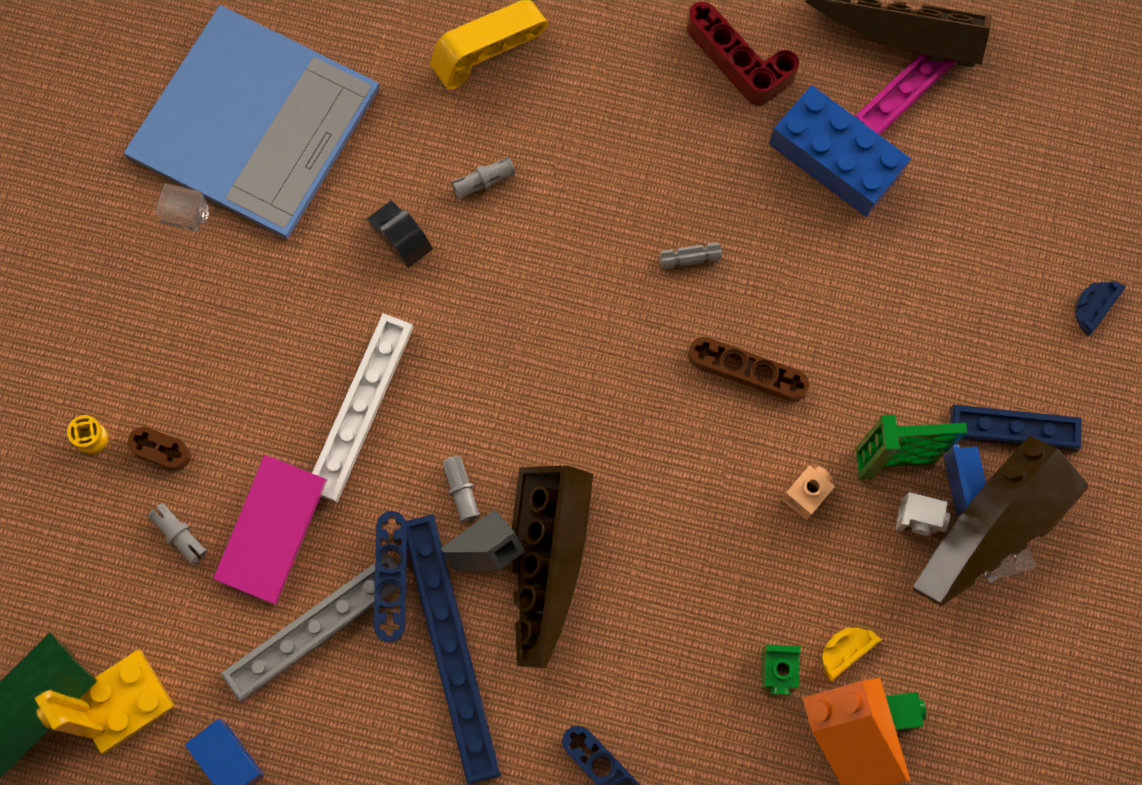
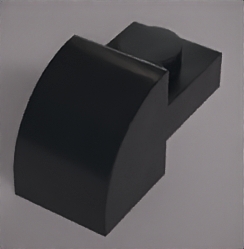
M392 200L366 218L370 226L383 238L390 250L407 268L433 250L427 237L405 209L402 211Z

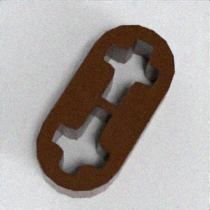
M139 427L133 430L128 437V447L132 453L143 460L166 469L181 470L190 461V450L184 442L148 427ZM148 436L150 442L156 445L155 449L144 446L140 450L141 447L137 444V441L139 439L144 440ZM178 447V451L182 456L180 459L174 458L170 462V458L162 452L163 449L175 451Z

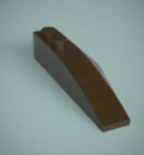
M806 0L805 2L834 21L862 35L890 46L927 55L926 59L944 62L946 58L957 60V64L964 67H975V64L982 65L992 16L923 4L920 9L914 10L907 6L906 2L898 1L889 3L887 6H881L882 3L878 0H857V2H851V0Z
M1029 435L988 480L952 526L914 584L913 590L942 607L975 584V579L984 572L989 571L991 573L1000 567L1001 561L1013 552L1015 554L1020 553L1027 548L1029 541L1038 535L1042 538L1049 533L1088 489V483L1059 449Z
M567 465L519 468L512 530L517 535L525 552L512 561L513 573L518 574V591L514 592V605L518 606L520 617L515 623L517 666L546 669L561 634L582 561L593 473Z

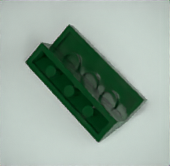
M51 632L0 681V778L49 730L43 725L37 715L36 710L40 708L35 700L37 696L50 690L80 699L98 681L74 658L75 654Z

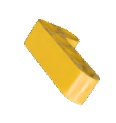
M521 0L445 33L435 45L430 60V67L448 90L456 89L468 79L474 65L537 38L547 29L549 23L531 0Z

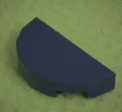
M1116 281L1095 282L1079 295L1075 304V318L1079 327L1088 337L1093 333L1127 286Z

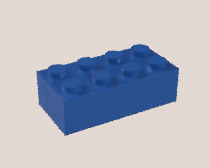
M813 85L807 89L776 125L769 141V145L865 217L872 212L897 182L911 160L909 156Z

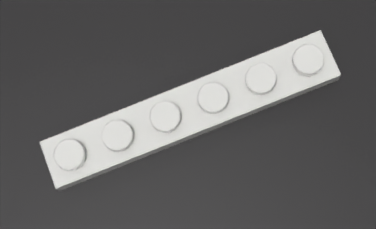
M384 313L382 314L312 472L315 475L328 479L321 495L322 498L335 503L338 502L412 333L413 324Z

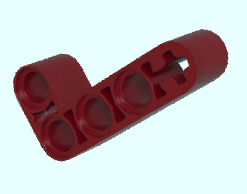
M702 1L695 3L690 8L687 21L689 36L751 104L758 106L768 103L794 82L800 63L798 56L793 51L780 50L763 61L713 5ZM721 40L727 44L719 45L715 41ZM735 62H742L746 67H739ZM778 67H786L789 71H781ZM754 84H763L766 86V89H759Z

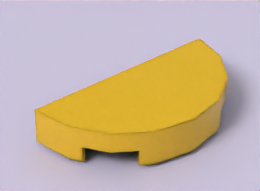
M845 628L834 634L826 643L822 654L823 671L828 681L831 682L882 641V639L873 631L862 628Z

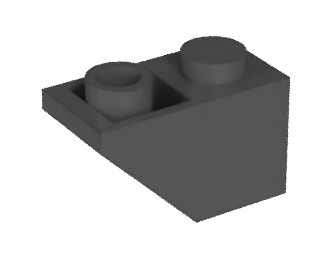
M495 509L441 548L455 571H499L525 552L515 532Z

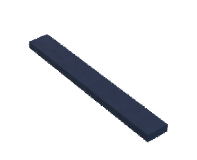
M434 514L406 521L408 528L407 547L467 785L499 777L501 773L445 556L441 550L442 544Z

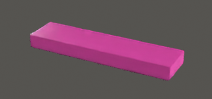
M920 54L861 109L855 117L881 135L950 70L957 60L945 58L944 62H936L926 59L927 55Z

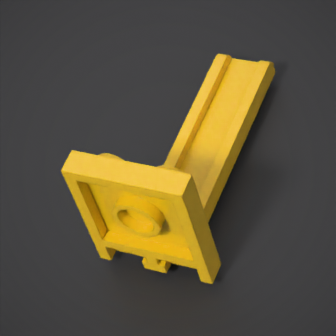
M139 649L96 676L95 678L98 681L80 699L50 690L35 698L40 706L36 710L37 715L47 729L52 727L53 730L93 739L101 754H106L176 708L144 654Z

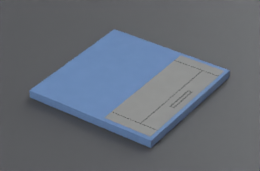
M219 5L124 151V155L126 158L288 240L380 89V85L378 82Z

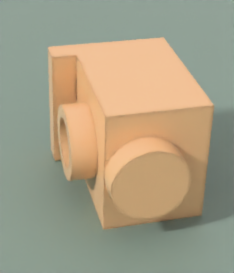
M809 465L781 500L807 520L835 487L830 482L833 478L822 467L817 466L814 469ZM811 483L818 491L815 493L808 491L807 484Z

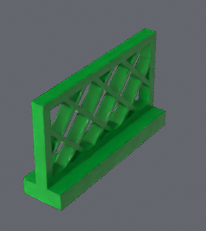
M882 415L855 448L859 479H872L882 467L935 464L967 434L966 423L897 426L896 415Z

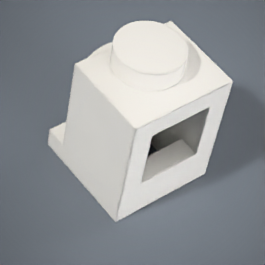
M908 492L901 499L895 530L902 532L906 527H911L912 532L925 536H930L931 533H936L937 531L946 532L950 520V513L946 512L948 502Z

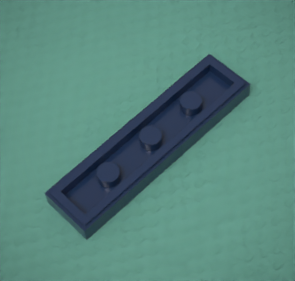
M952 405L950 408V423H966L967 434L961 440L1020 446L1030 435L1059 450L1079 451L1081 449L1082 418L963 405Z

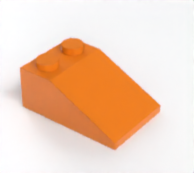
M880 678L855 682L803 698L812 733L841 785H894L910 781Z

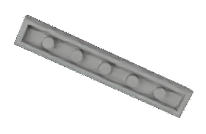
M389 554L382 558V565L385 568L395 569L397 567ZM375 563L221 673L240 702H243L374 607ZM392 584L385 586L381 592L382 600L399 588Z

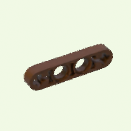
M699 337L690 345L688 352L689 361L693 366L792 402L802 399L809 389L808 377L797 369L708 337ZM702 346L708 348L707 353L715 357L718 351L723 352L718 366L714 365L716 359L714 357L706 355L704 360L698 358L699 353L695 349L700 350ZM735 356L740 359L742 368L735 372L730 371L725 367L724 360L727 357ZM759 367L768 368L772 373V379L765 383L758 381L754 374L755 370ZM779 373L783 374L781 381L790 383L792 379L798 380V386L802 389H797L793 393L789 391L790 386L786 383L780 382L778 388L774 387V384L778 379Z

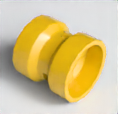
M81 415L74 418L67 428L69 441L81 452L95 455L106 448L108 443L107 430L95 418Z

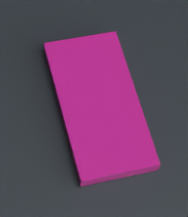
M264 455L213 579L277 604L328 479Z

